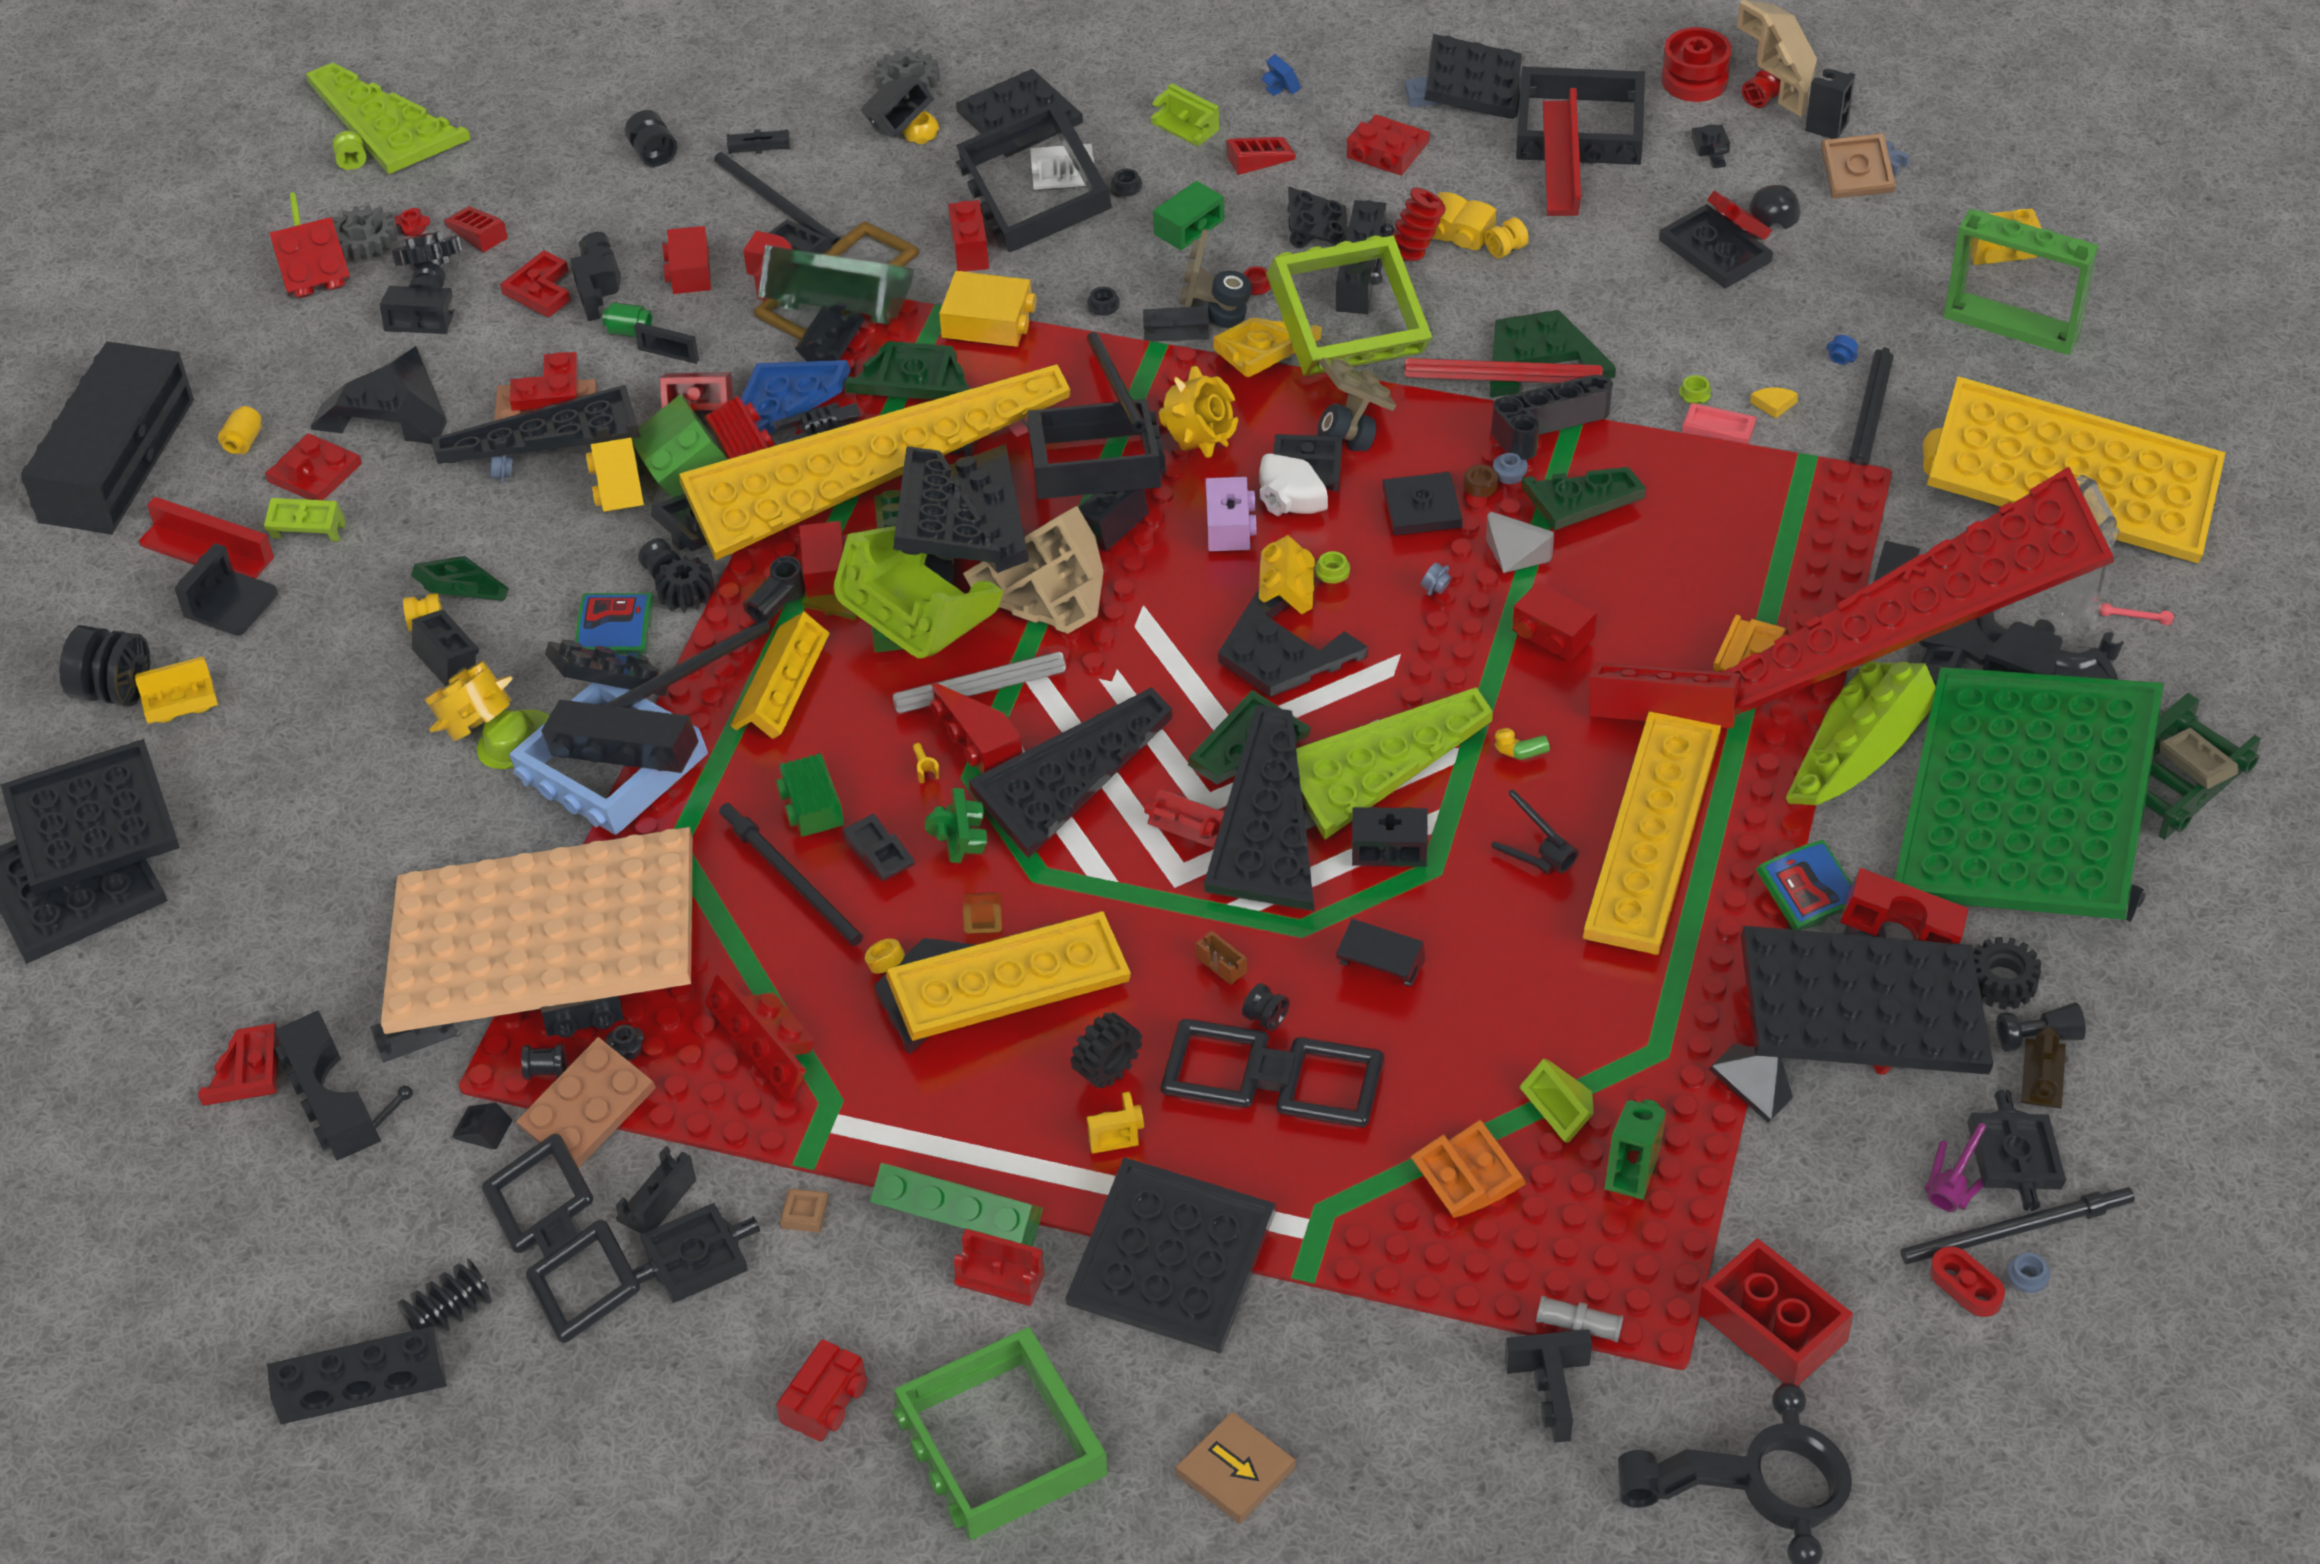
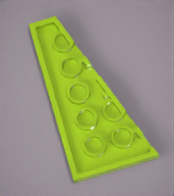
M333 62L306 73L309 85L350 131H354L362 137L364 147L388 174L471 140L468 129L462 126L455 128L450 125L448 119L442 116L435 118L427 114L426 108L394 92L387 94L381 90L380 85L374 82L367 84L359 80L357 74Z
M1477 687L1296 748L1302 802L1324 840L1353 820V807H1372L1492 722L1493 711Z

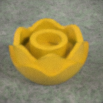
M922 111L901 134H904L905 139L909 142L925 144L929 140L936 138L940 127L933 115Z

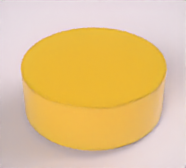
M884 939L875 943L867 950L865 961L871 972L879 974L887 972L889 968L898 966L904 959L905 953L898 940Z

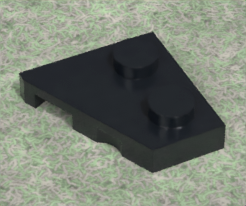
M1275 434L1273 454L1302 459L1308 462L1326 489L1339 492L1342 459L1341 436Z

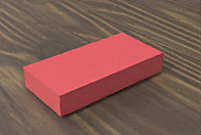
M1691 403L1683 423L1682 432L1749 444L1756 426L1757 417Z

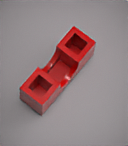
M1860 867L1847 894L1840 923L1876 936L1883 923L1894 922L1906 927L1912 933L1914 940L1959 944L1963 937L1969 908Z

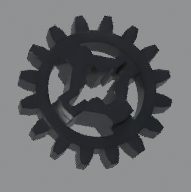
M442 231L405 239L406 246L392 250V255L396 266L411 264L414 271L416 265L422 262H432L439 266L449 263L448 256L460 253L463 249L459 236L443 238Z

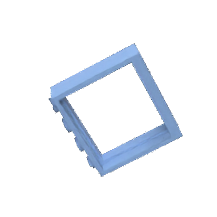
M591 683L571 701L604 705L630 690ZM647 699L629 707L631 709L672 714ZM545 723L515 748L509 756L515 768L513 774L522 780L524 786L530 785L536 788L546 799L550 801L554 799L563 804L570 813L574 815L578 813L587 818L594 827L601 826L617 835L705 757L708 751L700 729L693 725L699 742L682 773L641 768L607 799L545 764L553 757L541 731Z

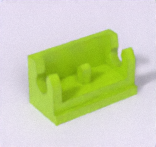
M1173 83L1168 85V89L1157 96L1152 103L1155 107L1162 105L1160 110L1152 115V124L1197 147L1219 131V106Z
M271 498L264 528L268 530L273 539H280L281 534L279 531L328 534L331 541L340 542L337 528L344 529L346 520L337 501Z

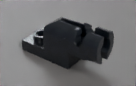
M598 231L585 235L579 242L580 256L570 258L574 281L587 321L600 319L598 307L604 305L602 297L617 293L621 279L614 253L610 249L609 239L605 233Z

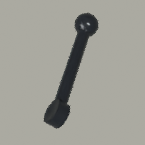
M1387 223L1382 226L1383 237L1393 234V225ZM1381 258L1377 259L1373 285H1379L1383 280L1380 273L1383 264Z
M409 1086L400 1087L398 1096L372 1121L375 1128L403 1100H408L412 1097L413 1090Z

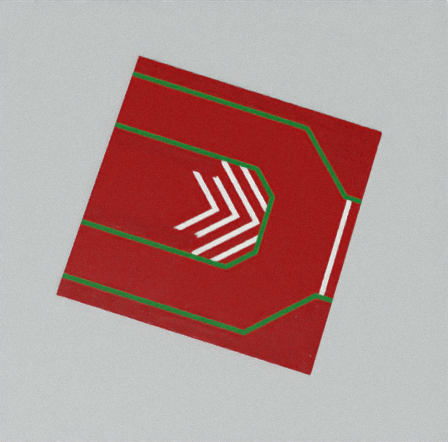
M869 294L866 296L858 311L865 318V321L839 359L847 360L850 367L848 377L856 378L863 371L862 364L870 357L875 356L887 341L953 346L957 356V363L961 365L967 386L970 385L971 389L1057 364L1070 388V396L1045 409L1118 402L1086 339L1089 333L1095 331L1029 320L1027 334H1022L1018 347L942 338L939 315L942 305L881 294ZM1096 332L1101 338L1132 399H1147L1149 411L1156 412L1157 425H1159L1160 439H1162L1167 474H1161V487L1144 489L1149 514L1109 550L1104 551L1098 547L1104 571L1098 616L1067 634L1056 630V626L1041 621L1035 623L1012 615V611L998 607L995 613L934 656L917 658L904 649L875 653L872 626L843 606L838 601L836 595L807 599L805 590L803 597L794 602H787L768 622L770 625L769 632L668 686L665 696L660 695L656 705L672 714L690 716L692 724L700 729L708 754L617 835L601 826L597 828L592 826L583 844L626 838L631 835L662 832L667 829L690 827L693 838L691 984L620 995L624 1020L616 1021L611 1027L606 1029H599L593 1026L576 1030L572 1036L566 1038L557 1035L547 1036L541 1009L494 1016L459 1083L460 1092L464 1095L528 1109L558 1078L556 1075L533 1076L531 1080H525L522 1074L521 1063L524 1045H531L532 1048H555L556 1044H564L568 1068L597 1037L606 1043L607 1035L613 1032L617 1026L629 1024L633 1028L638 1027L642 1030L644 1040L642 1041L641 1053L636 1058L627 1061L654 1082L656 1088L617 1128L618 1130L869 1187L875 1186L881 1163L894 1165L1044 1207L1039 1225L1090 1237L1122 1160L1125 1157L1276 1203L1277 1211L1252 1272L1253 1274L1527 1336L1573 1331L1536 1322L1542 1296L1574 1305H1579V1302L1587 1303V1308L1624 1316L1618 1343L1613 1342V1340L1590 1335L1592 1341L1591 1350L1672 1369L1684 1370L1688 1367L1700 1317L1698 1309L1702 1285L1709 1278L1748 1104L1709 1070L1733 1044L1754 1047L1740 935L1743 926L1777 929L1789 928V922L1757 873L1756 868L1781 854L1808 844L1816 805L1788 804L1786 796L1830 705L1839 696L1844 687L1847 671L1735 716V723L1732 728L1721 727L1659 955L1583 939L1584 927L1646 721L1590 716L1589 676L1596 662L1713 671L1714 661L1735 615H1740L1741 620L1750 622L1751 619L1783 627L1787 630L1788 616L1791 611L1795 613L1800 611L1801 613L1815 612L1819 614L1822 612L1827 614L1837 608L1839 602L1867 586L1892 471L1889 468L1875 465H1857L1850 461L1600 419L1538 435L1537 454L1531 459H1526L1527 472L1523 478L1534 477L1535 481L1552 480V475L1563 473L1566 474L1567 478L1582 477L1592 470L1629 467L1646 487L1645 498L1554 530L1521 488L1522 480L1515 484H1505L1498 480L1497 490L1492 495L1486 497L1470 495L1464 489V474L1468 468L1475 465H1487L1493 468L1494 460L1498 456L1507 453L1491 434L1493 404L1495 400L1379 381L1382 386L1391 392L1389 396L1396 403L1394 411H1391L1374 403H1368L1363 414L1375 420L1376 435L1371 447L1367 451H1351L1348 448L1347 440L1343 439L1339 492L1326 489L1328 495L1327 510L1313 514H1297L1289 511L1287 514L1282 513L1280 516H1276L1268 511L1266 504L1260 499L1261 485L1259 482L1261 460L1265 454H1273L1275 434L1318 436L1319 420L1325 409L1334 403L1346 407L1348 393L1338 389L1326 372L1304 376L1301 367L1275 363L1251 377H1246L1217 352ZM1197 366L1203 376L1206 375L1210 378L1220 377L1229 386L1235 398V401L1230 403L1233 410V418L1238 417L1236 430L1227 439L1229 444L1227 447L1220 442L1215 443L1213 454L1210 458H1206L1200 448L1189 451L1182 450L1168 428L1161 424L1159 410L1164 407L1166 393L1172 386L1177 385L1174 378L1178 377L1183 382L1188 381L1191 367ZM844 385L841 393L813 409L838 402L839 407L857 403L861 416L859 420L849 423L852 424L932 401L933 399L846 393ZM800 426L798 427L795 435L802 433ZM1006 426L980 438L972 456L1006 444L1024 537L1076 506L1079 508L1093 495L1038 499L1029 432L1016 437L1010 428ZM1140 435L1045 444L1048 464L1144 455ZM960 450L959 455L952 454V452L943 455L949 465L956 463L962 457H967L963 450ZM1450 472L1462 515V528L1394 535L1382 489V479ZM903 474L734 552L676 665L756 623L744 611L743 603L770 575V565L774 560L782 556L795 557L801 565L803 574L799 526L840 521L842 535L877 529L874 496L881 495V493L888 490H898L901 492ZM1247 477L1248 491H1254L1255 511H1249V515H1256V535L1250 536V550L1209 551L1206 478ZM1491 511L1554 532L1553 557L1550 562L1503 573L1486 541L1487 515ZM1289 535L1303 549L1310 551L1314 557L1315 565L1320 556L1326 552L1335 551L1343 554L1350 564V574L1342 582L1326 583L1316 576L1314 566L1312 609L1300 614L1289 604L1274 616L1272 620L1317 650L1322 649L1345 631L1368 646V656L1358 662L1355 659H1351L1341 663V669L1329 673L1324 670L1310 676L1309 682L1269 697L1219 663L1218 652L1259 589L1261 551L1268 544L1277 542ZM955 558L953 559L955 566L953 586L967 594L971 587L963 573L983 561ZM1435 562L1442 567L1447 565L1449 567L1447 574L1452 577L1448 586L1441 594L1435 591L1434 594L1428 595V590L1420 586L1423 577ZM1537 582L1597 612L1595 637L1571 662L1512 631L1514 605ZM804 611L830 634L782 734L772 739L753 722L746 724L738 730L733 729L730 725L778 628ZM1061 652L1066 663V670L1062 673L968 696L1005 714L1021 736L1022 753L1151 687L1172 708V719L1029 859L983 807V819L980 826H969V828L986 830L987 843L983 853H964L961 863H954L949 861L947 840L939 841L937 837L928 834L925 830L924 821L927 815L934 812L935 807L942 806L945 809L952 803L951 792L953 788L964 789L965 800L979 802L969 791L968 781L982 773L976 765L970 766L964 755L963 747L959 742L955 744L951 740L946 724L943 720L938 721L934 717L930 706L900 714L895 710L893 694L1046 654ZM1477 687L1493 711L1492 722L1372 806L1376 808H1428L1427 867L1352 866V821L1324 840L1303 805L1315 911L1205 892L1204 881L1214 848L1147 824L1149 815L1144 813L1145 805L1148 800H1155L1158 789L1225 812L1236 775L1216 784L1188 766L1189 756L1251 690L1281 709L1292 710L1294 717L1311 727L1309 736L1297 742L1296 748ZM1509 728L1514 731V738L1521 741L1545 735L1549 742L1550 751L1525 760H1518L1499 753L1494 745L1496 743L1495 733L1500 729ZM920 743L926 757L934 758L938 762L939 779H936L933 772L926 771L924 772L925 783L918 781V759L913 750L914 744ZM817 753H820L823 756L839 798L844 825L801 837L798 826L791 827L785 810V805H789L787 799L781 801L775 780L781 778L779 765L782 762L787 763L789 760L794 762L796 758L801 760L803 757L808 758L810 755L815 756ZM623 766L608 797L641 768ZM1510 790H1515L1560 837L1578 850L1579 854L1576 861L1566 872L1560 874L1552 869L1549 874H1546L1534 865L1492 848V842L1496 841L1536 858H1542V855L1539 853V847L1547 836L1509 796ZM730 803L743 817H749L759 826V833L863 935V939L858 945L852 946L749 843H743L733 833V827L719 814V809L723 804ZM873 813L890 835L895 833L915 861L913 866L884 882L877 878L862 863L842 837L843 829ZM1103 911L1131 975L1129 982L929 1036L917 1049L909 1054L903 1047V1041L898 1031L892 1027L887 1011L882 1008L875 995L874 985L887 972L879 974L871 972L865 961V954L872 945L884 939L898 940L905 955L923 938L979 945ZM1351 919L1423 941L1425 961L1412 987L1404 985L1405 980H1402L1399 976L1350 961L1347 966L1339 964L1340 959H1337L1336 952ZM1211 931H1214L1247 958V973L1231 985L1196 958V942L1200 939L1204 941V936ZM725 974L743 996L774 993L815 1040L810 1053L794 1055L805 1068V1074L793 1099H785L706 1006L705 1000L716 975ZM1259 983L1269 986L1273 994H1283L1290 1000L1289 1009L1284 1020L1273 1031H1267L1262 1028L1258 1020H1248L1242 1015V1008L1246 997ZM1109 1012L1111 1014L1115 1012L1140 1031L1139 1033L1142 1034V1039L1140 1040L1142 1046L1136 1050L1139 1053L1137 1059L1131 1060V1068L1123 1071L1124 1076L1120 1080L1115 1078L1113 1085L1108 1086L1106 1084L1105 1088H1097L1071 1067L1070 1057L1074 1056L1072 1053L1073 1047L1079 1045L1077 1042L1078 1037L1086 1034L1084 1029L1088 1025L1093 1026L1094 1019L1098 1016L1102 1018L1104 1013ZM1186 1018L1265 1031L1269 1035L1267 1048L1290 1052L1292 1042L1297 1037L1382 1051L1384 1062L1369 1124L1364 1128L1282 1115L1276 1110L1279 1092L1256 1088L1253 1103L1249 1108L1163 1094L1160 1086L1179 1021ZM1191 1035L1178 1081L1240 1091L1252 1045ZM1305 1054L1294 1100L1356 1111L1367 1064ZM1543 1058L1554 1063L1592 1091L1594 1114L1569 1143L1563 1141L1519 1088ZM1130 1092L1133 1106H1141L1144 1128L1137 1129L1138 1146L1092 1154L1088 1138L1087 1117L1104 1112L1123 1111L1122 1093ZM1630 1100L1636 1102L1652 1100L1666 1111L1661 1148L1644 1200L1604 1189L1612 1134L1626 1101ZM1481 1120L1523 1176L1526 1184L1486 1207L1453 1218L1413 1162L1411 1156L1443 1134L1449 1141ZM1630 1151L1626 1156L1627 1160L1636 1164L1640 1151Z

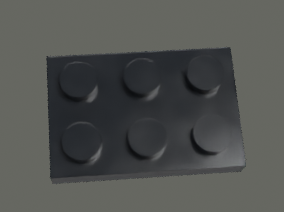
M1707 204L1666 226L1659 232V241L1723 288L1729 287L1771 263L1773 258V251Z
M563 639L561 643L548 641L545 652L547 658L562 676L566 678L632 690L660 675L659 669L649 662V658L639 653L629 652L628 656L616 654L614 650L607 647L595 646V649L592 650L582 648L580 643ZM667 687L655 694L665 696Z

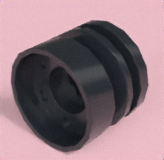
M78 625L70 632L61 653L59 673L64 693L70 698L89 701L100 699L103 703L107 704L115 703L120 706H133L140 698L135 675L150 670V649L147 640L138 633H126L125 631L110 632L106 628Z

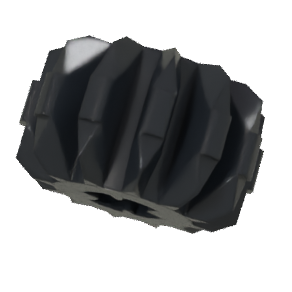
M685 555L682 560L678 561L671 558L670 565H660V571L655 575L658 598L661 604H667L670 611L679 607L684 613L688 607L699 610L700 603H708L714 592L715 584L712 571L708 564L701 562L699 557L689 560Z

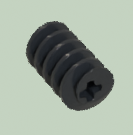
M467 1258L468 1268L460 1263L453 1266L454 1277L446 1272L439 1275L441 1287L432 1281L425 1284L427 1296L418 1290L412 1292V1305L404 1299L397 1302L404 1320L412 1331L435 1326L436 1324L445 1331H448L450 1326L447 1317L451 1315L459 1322L464 1321L462 1313L464 1306L473 1313L478 1312L476 1304L478 1297L487 1304L492 1303L489 1287L470 1259Z

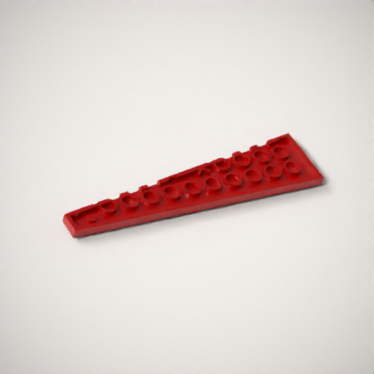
M2070 467L2029 490V494L2016 502H2008L1998 508L1997 513L1980 522L1977 520L1967 526V531L1957 537L1940 542L1927 553L1918 555L1839 602L1837 608L1819 618L1817 615L1805 622L1806 626L1789 636L1785 634L1774 641L1775 644L1759 654L1753 653L1741 660L1736 666L1724 670L1723 672L1740 674V689L1735 698V716L2114 563V556Z

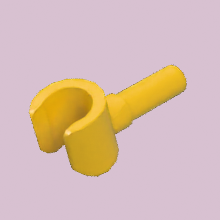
M920 743L914 744L913 750L918 759V781L925 783L924 772L926 771L933 772L936 779H939L938 762L934 758L926 757Z

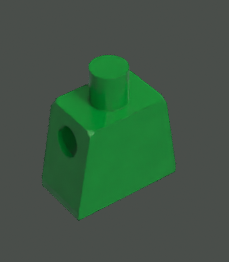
M1626 1101L1612 1134L1605 1190L1644 1200L1660 1152L1666 1111L1655 1101ZM1630 1151H1640L1636 1164L1627 1160L1626 1156Z

